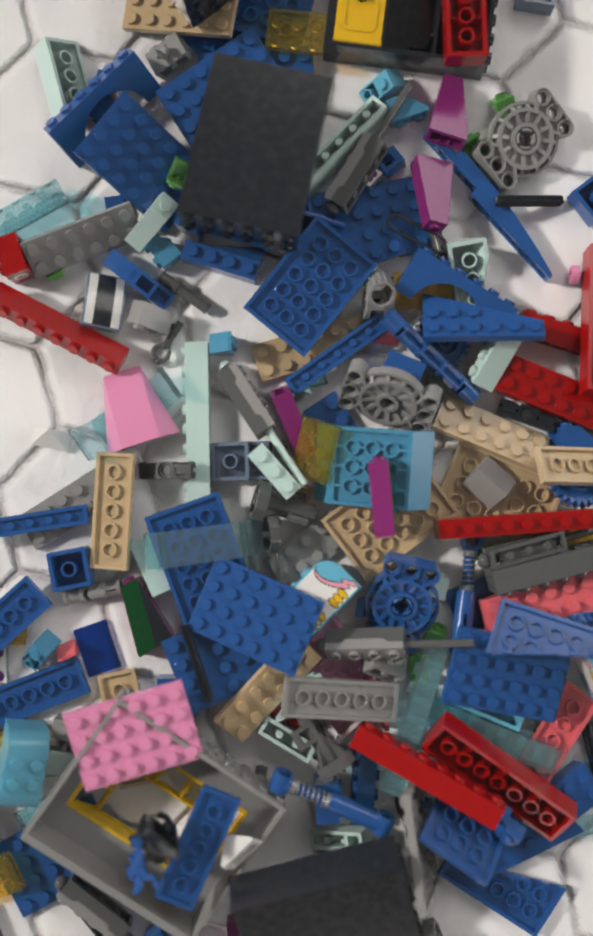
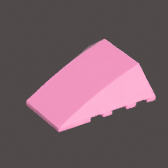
M140 365L119 371L117 375L110 374L103 377L107 452L118 453L127 450L126 448L181 432Z

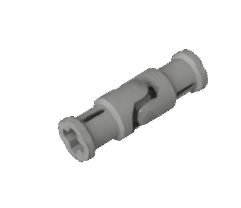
M117 579L114 582H100L98 585L92 584L77 589L63 590V601L66 606H69L70 603L80 601L85 603L97 599H106L108 596L117 594L122 596L120 587L123 586L121 579Z

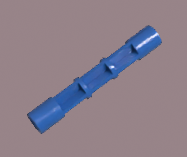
M394 308L390 309L382 317L380 324L421 362L427 364L426 366L467 405L473 404L480 397L481 390L451 364L430 342H423V336Z

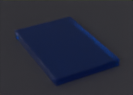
M106 619L73 630L89 677L122 666Z

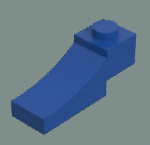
M506 805L505 812L495 828L496 832L494 835L500 838L501 842L505 845L513 846L522 842L527 828L510 817L513 809Z

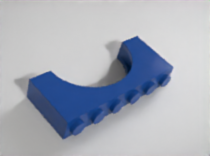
M131 49L121 50L117 54V58L112 63L106 64L100 75L90 79L88 86L84 90L78 91L74 95V99L70 103L63 105L60 113L56 117H51L43 128L67 157L79 168L85 163L73 152L86 137L88 117L92 109L102 98L111 93L125 90L135 92L142 99L150 102L157 95L155 91L161 88L137 54Z
M419 247L417 248L395 284L396 291L409 299H412L418 291L429 285L439 283L451 284L463 289L477 306L513 314L518 312V309L514 307V302L508 298H505L503 301L498 297L500 293L492 288H489V290L482 287L484 283L478 279H468L465 277L467 273L457 267L454 270L449 267L451 264L443 257L438 260L433 256L435 252L427 247H424L423 250ZM483 341V342H480V343H482L483 345H486V343H487L488 341Z

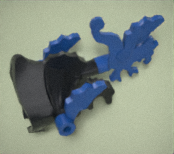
M163 811L150 816L144 814L139 821L137 831L134 832L135 835L129 837L130 847L135 849L131 851L133 856L131 854L127 858L131 860L132 864L130 867L129 863L126 865L128 880L134 881L132 895L142 892V888L145 887V880H152L155 889L160 887L157 877L154 874L148 873L145 867L148 862H152L154 865H162L167 861V857L175 860L179 858L180 841L177 826L170 816ZM156 816V818L164 820L163 824L153 817Z

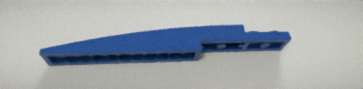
M427 130L425 131V133H424V135H423V138H422L423 140L425 139ZM424 140L442 160L453 163V172L472 192L468 200L544 282L551 278L553 275L511 208L495 206L494 198L500 195L499 192L463 150L456 155L453 149Z

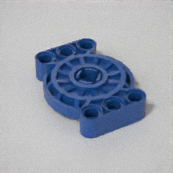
M388 552L383 558L384 571L371 581L366 591L365 609L370 620L367 622L366 628L404 627L407 640H420V634L435 622L439 613V596L435 584L440 580L439 565L433 560L397 552ZM389 562L397 563L394 566L388 565ZM410 566L416 567L414 570L407 569ZM428 571H435L434 574H427ZM403 597H406L407 604L399 605L396 603L402 600ZM410 648L406 652L414 653L420 648Z

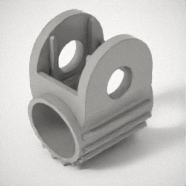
M376 269L364 283L365 289L362 297V317L364 320L370 318L371 310L383 311L386 314L390 309L394 308L395 293L397 292L391 275H388V272L383 271V269ZM381 284H385V285H386V286H385L383 289H381V290H374V288L377 287L378 285H381ZM373 299H384V303H376Z

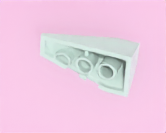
M486 237L464 238L447 242V258L451 263L449 267L454 270L458 267L467 273L465 277L468 279L476 278L484 283L489 260ZM452 285L455 301L475 305L472 298L463 289Z

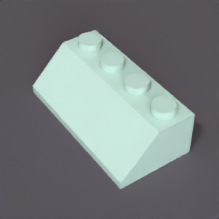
M44 36L33 49L51 116L56 117L63 105L70 103L78 91L84 90L88 86V79L77 41Z

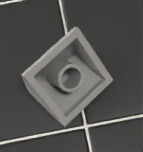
M489 455L462 482L488 509H491L504 499L516 483Z

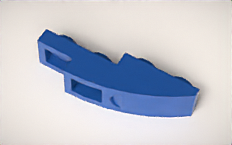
M114 248L102 263L143 296L164 310L175 298L173 293Z

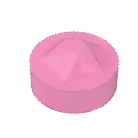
M571 265L568 271V283L577 285L582 278V272L579 265Z

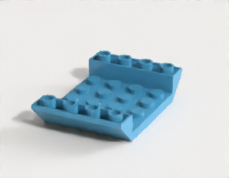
M318 423L314 500L328 504L372 508L368 462L373 460L375 456L384 455L385 459L391 458L398 510H429L435 431H409Z

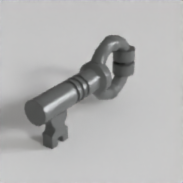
M182 322L172 323L171 331L164 342L157 343L151 348V362L160 365L170 359V345L184 325ZM160 347L166 350V355L163 359L155 355V352Z

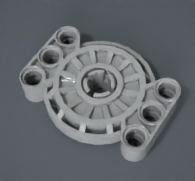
M540 88L531 92L528 95L527 101H518L501 109L494 116L488 127L486 141L475 144L472 147L471 155L496 189L500 191L513 189L517 185L518 178L534 176L547 168L556 154L558 139L570 136L574 131V125L550 90ZM538 94L541 97V103L537 99ZM549 110L552 112V118L549 116ZM560 125L563 127V134L560 131ZM520 134L525 137L526 142L524 146H517L520 143ZM481 146L485 149V155H482L480 152ZM492 162H495L497 165L496 171L492 168ZM527 170L531 172L529 174H523ZM504 177L508 179L507 186L504 184Z
M354 358L349 365L337 403L339 407L345 410L357 407L365 417L384 426L402 427L409 425L411 431H428L438 410L443 391L440 386L435 384L423 387L414 376L401 369L387 366L369 369L365 360Z

